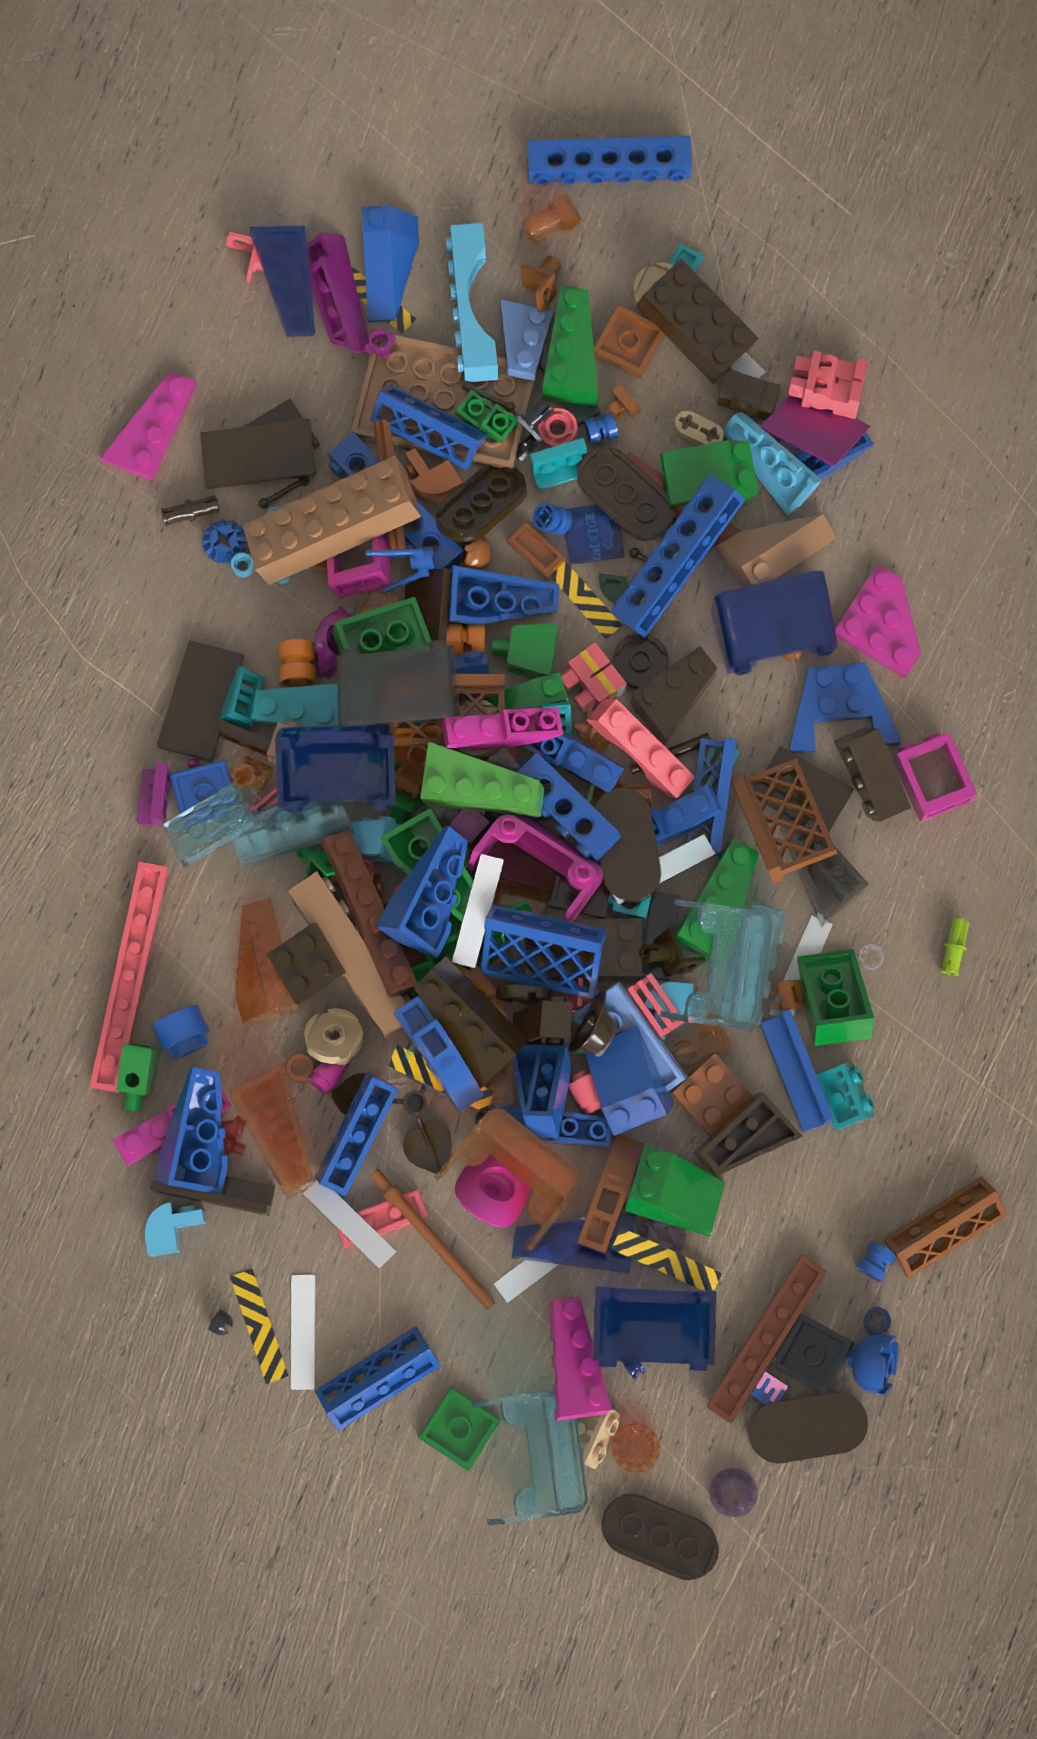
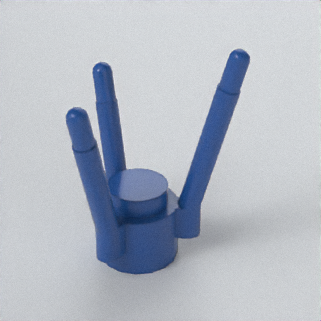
M432 546L416 549L365 551L366 556L410 557L412 570H418V572L383 588L382 593L384 594L418 578L429 576V569L436 568Z

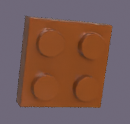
M618 305L594 347V356L641 379L665 334L653 322Z
M713 1052L692 1070L684 1081L670 1091L709 1136L753 1097Z

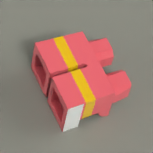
M596 642L569 661L568 669L561 674L567 692L578 684L582 688L583 692L574 698L575 704L582 713L587 711L588 708H593L594 706L597 708L604 699L619 697L626 692L627 683L612 664L610 665V661Z

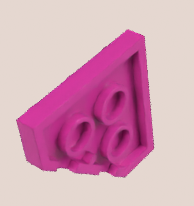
M877 564L834 630L833 635L905 679L921 652L902 578Z

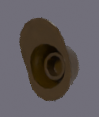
M601 989L592 1000L582 1023L571 1039L569 1052L574 1054L581 1049L595 1056H601L612 1043L616 1035V1025L614 1019L603 1009L606 1000L605 990Z

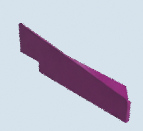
M321 232L304 246L312 261V264L305 271L330 342L337 346L346 347L354 353H366L365 345L369 343L345 238L340 234Z

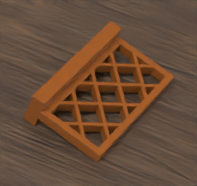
M389 674V746H428V742L445 746L443 732L436 738H428L421 730L432 720L443 730L442 722L436 716L446 706L456 716H466L475 706L484 715L501 714L504 710L505 675ZM395 696H408L414 704L402 713L395 706ZM428 696H437L443 702L433 713L422 704ZM457 696H465L472 703L462 713L451 704ZM486 696H498V706L491 713L479 704ZM416 707H419L429 716L419 727L407 717ZM395 712L400 716L396 721ZM403 720L414 730L407 738H395V728Z
M797 758L743 779L742 775L731 778L735 793L773 884L783 881L784 874L837 854ZM795 769L797 776L792 784L780 780L783 773ZM760 782L770 784L765 795L755 792L752 786ZM776 786L789 790L784 801L771 797ZM795 792L807 797L802 807L789 803ZM767 803L780 806L775 818L763 813ZM786 809L798 812L793 824L780 820ZM804 815L816 818L812 830L799 826ZM777 825L790 829L785 840L773 837ZM795 832L808 835L803 847L790 843ZM814 838L826 841L828 846L820 851L809 849ZM787 848L800 852L796 860L784 864L782 857Z

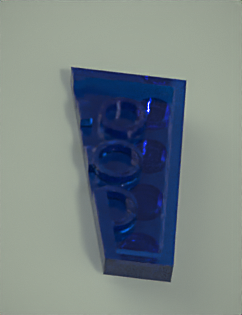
M305 225L250 227L249 232L286 336H314L316 332Z
M632 1213L618 1217L605 1254L577 1244L585 1220L582 1219L570 1220V1222L564 1223L552 1222L516 1226L512 1258L630 1273L632 1258L612 1250V1247L621 1228L635 1233L637 1214Z

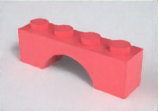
M604 699L586 719L606 740L614 743L630 755L644 771L645 778L664 797L678 798L695 778L617 699Z

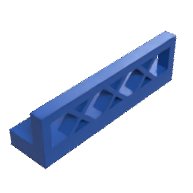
M391 384L380 391L370 417V421L373 423L384 418L379 415L383 404L392 408L396 419L388 421L391 432L446 460L449 459L450 462L465 470L470 468L477 449L484 444L487 433ZM411 418L417 421L420 432L413 434L408 431L404 420ZM432 431L441 433L445 444L440 446L433 444L428 433ZM460 443L470 448L465 460L456 455L452 445Z
M701 738L694 791L702 787L700 785L701 778L711 772L718 781L714 793L716 792L722 812L701 822V827L687 833L686 843L693 840V834L704 828L710 836L709 844L715 852L714 856H719L721 853L736 746L735 739L725 738L724 741ZM706 746L722 748L721 759L712 766L704 757ZM704 762L708 769L702 773ZM718 765H720L719 775L714 770ZM712 821V826H711V831H710L709 828H708L706 825H707L709 822Z
M791 1010L783 1011L780 1016L760 1023L761 1030L802 1133L829 1124L834 1118Z
M416 1326L315 1390V1393L326 1414L337 1430L340 1431L439 1368L440 1364ZM417 1339L420 1345L412 1350L404 1351L405 1346L413 1340ZM387 1357L392 1358L390 1364L385 1367H378L383 1359ZM361 1373L366 1374L363 1381L358 1384L353 1383L355 1377ZM335 1390H341L338 1397L330 1402L327 1401L325 1396Z

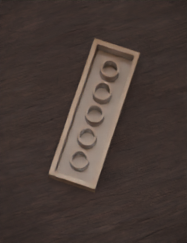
M394 455L243 524L255 570L268 585H271L421 517L408 474Z
M315 872L289 889L288 893L292 903L307 925L311 923L318 924L346 972L342 977L387 1044L403 1034L405 1031L393 1013L411 1000L407 995L401 997L400 994L389 998L357 924L353 926L351 923L353 920L352 913L343 900L337 902L335 899L337 897L335 888L328 877L321 878L318 872Z

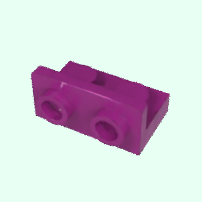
M156 762L155 769L142 770L137 813L138 825L166 827L171 782L170 774L172 773L168 763Z

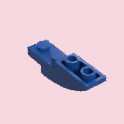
M564 731L560 737L522 745L530 751L538 753L549 762L561 765L608 793L615 788L625 768L606 757L600 750Z
M707 784L659 811L651 810L657 847L701 827V822L722 812V808L711 785Z
M419 996L393 1013L459 1113L484 1096L456 1047L438 1020L433 1018Z
M493 1105L490 1135L531 1142L609 1148L611 1128L606 1117L563 1112L558 1138L529 1137L521 1108Z

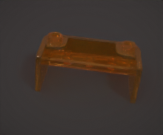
M495 1108L489 1110L480 1119L435 1174L434 1178L437 1180L441 1179L457 1159L467 1166L475 1167L482 1164L489 1155L509 1169L535 1191L528 1201L527 1212L539 1227L521 1248L523 1251L528 1252L536 1246L579 1191L582 1185V1176L574 1166L503 1109Z

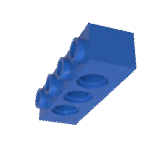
M538 753L517 772L539 780L541 784L549 783L552 785L551 791L543 796L541 815L545 819L551 816L558 823L555 828L566 839L571 835L578 842L575 848L585 858L591 855L598 861L621 838L618 830ZM563 803L572 804L571 811L568 814H558L560 805ZM589 822L592 824V829L589 833L585 835L578 833V828L582 823Z
M369 1072L366 1073L315 1176L320 1185L347 1196L399 1090L395 1085Z

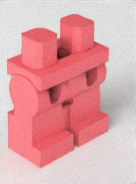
M813 351L812 358L797 356L793 374L808 378L792 377L788 395L803 398L802 407L810 408L812 406L820 410L830 409L833 410L832 414L855 419L861 399L868 360L857 358L856 363L843 361L830 354L821 355L822 352Z

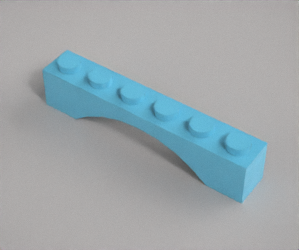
M483 223L450 225L451 237H446L447 254H453V260H448L449 277H455V283L450 284L451 300H457L458 306L452 308L454 324H459L460 331H455L456 348H462V355H457L458 372H464L465 382L498 380L495 341L479 325L469 302L472 283L478 271L486 262Z

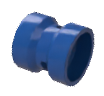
M612 412L602 414L601 418L598 419L593 417L584 419L586 435L591 446L600 444L601 440L607 439L612 441L618 439V431Z
M542 503L534 511L533 523L539 530L563 535L571 526L572 516L570 511L564 507Z
M870 1241L866 1248L868 1255L859 1260L856 1268L868 1277L882 1282L886 1275L885 1265H891L896 1255L885 1247Z

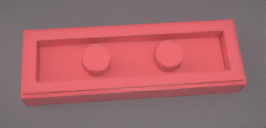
M418 1189L402 1195L422 1219L428 1218ZM387 1201L356 1212L379 1235L411 1224L393 1203L389 1204ZM338 1228L344 1248L354 1246L355 1244Z

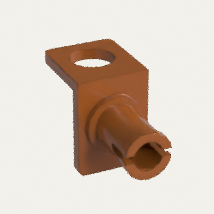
M552 255L547 256L539 268L526 264L521 266L523 287L536 291L538 312H543L557 295L555 273L561 268V262L555 256L552 259Z

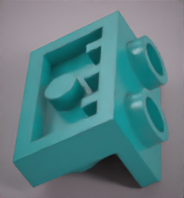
M584 438L530 454V468L538 490L541 491L578 479L579 464L587 454Z
M853 1062L843 1063L816 1075L834 1118L831 1122L835 1131L874 1117V1102L871 1096L865 1093L862 1086L864 1081L860 1069L854 1066Z

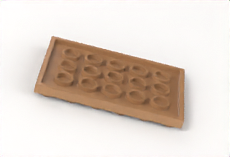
M395 335L396 342L391 346V356L384 359L378 354L370 355L351 433L354 432L362 439L376 441L374 423L370 421V417L380 391L390 384L462 420L454 414L469 394L462 389L465 382L464 372H458L457 355H462V349ZM497 357L498 380L468 382L475 388L500 400L513 402L516 407L515 411L520 416L527 414L535 381L507 375L506 358ZM485 399L486 401H488V402H489L490 404H492L493 406L496 405V403ZM383 404L379 416L388 421L396 419L392 408ZM411 418L404 420L408 431L413 434L420 432L417 421ZM518 421L502 443L487 436L484 444L477 449L472 462L492 465L498 468H513L524 426ZM437 431L428 433L433 444L437 446L445 444L441 433ZM391 432L393 445L432 453ZM460 443L452 445L456 455L465 460L470 448Z

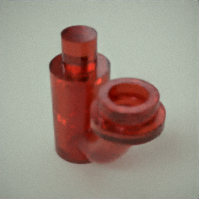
M238 1115L235 1120H222V1127L225 1128V1131H230V1134L225 1133V1138H223L224 1153L228 1156L232 1153L243 1156L246 1149L245 1144L237 1142V1137H241L246 1121L242 1120Z

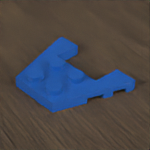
M866 663L812 666L808 668L789 747L791 753L815 752L816 744L813 723L871 719L872 728L880 730L886 746L900 745V736Z

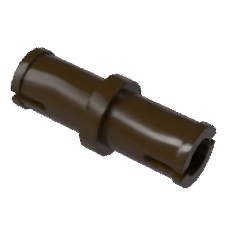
M212 495L211 497L196 501L188 499L185 500L184 504L162 508L161 512L163 513L164 523L168 526L169 524L190 520V522L196 521V517L219 513L220 509L216 495Z

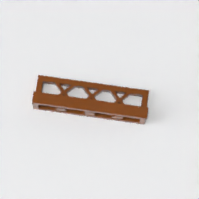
M981 1176L884 1238L887 1248L896 1255L904 1274L910 1279L1006 1217L1007 1214L997 1191ZM994 1204L996 1211L983 1217L984 1209ZM970 1221L965 1231L957 1232L960 1224ZM940 1237H946L943 1245L938 1248H932L935 1240ZM915 1253H921L919 1260L909 1266L906 1259Z

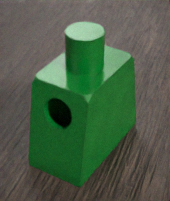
M558 624L513 625L510 640L493 638L491 654L508 656L507 671L531 679L550 675L553 669Z
M136 1043L123 1044L116 1087L117 1091L125 1092L122 1109L140 1111L142 1096L152 1094L162 1048ZM135 1074H137L140 1079L138 1085H136L133 1081V1077Z

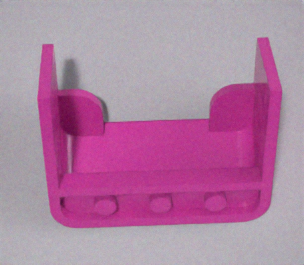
M506 814L496 819L473 849L467 867V872L471 876L479 864L481 854L486 855L497 840L515 844L565 876L569 884L580 891L563 919L570 922L575 920L603 880V871L599 861H596L591 856L585 858L575 846L528 816Z

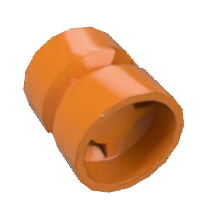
M447 623L445 654L452 656L463 655L472 650L485 652V624H468L467 627H463L461 623Z
M291 639L280 642L278 644L279 662L283 663L281 669H279L280 685L289 688L314 685L316 683L315 666L311 664L315 660L314 642L305 639Z

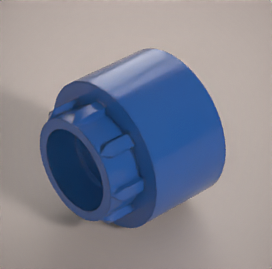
M198 1004L172 1013L152 1024L163 1052L169 1051L173 1059L187 1056L208 1044L205 1034L210 1031Z

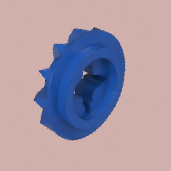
M222 519L216 523L211 522L210 527L204 531L202 546L206 555L213 561L230 563L236 554L244 553L247 539L243 528L236 524L235 521L231 522ZM219 533L224 537L231 536L228 539L231 549H229L223 543L218 545V543L220 542L218 535Z

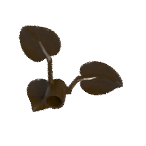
M358 1073L348 1077L331 1091V1097L335 1105L344 1115H346L366 1073ZM422 1083L419 1091L408 1092L402 1099H394L392 1104L402 1105L403 1110L407 1114L416 1115L419 1129L410 1130L403 1142V1150L407 1159L419 1168L440 1175L445 1170L450 1159L451 1136L445 1125L439 1121H431L424 1126L422 1112L427 1106V1099L424 1093L428 1085Z

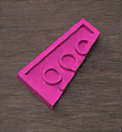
M170 371L101 457L102 462L153 481L196 388V381Z
M580 1297L554 1299L549 1304L550 1340L553 1342L554 1354L551 1356V1362L555 1372L553 1397H556V1410H554V1421L608 1414L612 1410V1406Z

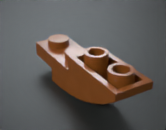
M619 1134L616 1135L577 1244L604 1254L606 1253L645 1145L644 1143Z

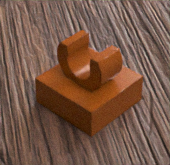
M621 384L612 390L616 400L607 408L609 412H612L615 420L619 419L625 412L632 419L641 412L638 403Z
M405 760L393 775L392 784L397 786L400 793L404 790L411 792L412 798L415 799L422 791L425 768Z
M800 980L777 982L778 987L769 990L770 994H780L781 1002L772 1005L773 1009L783 1011L806 1009Z

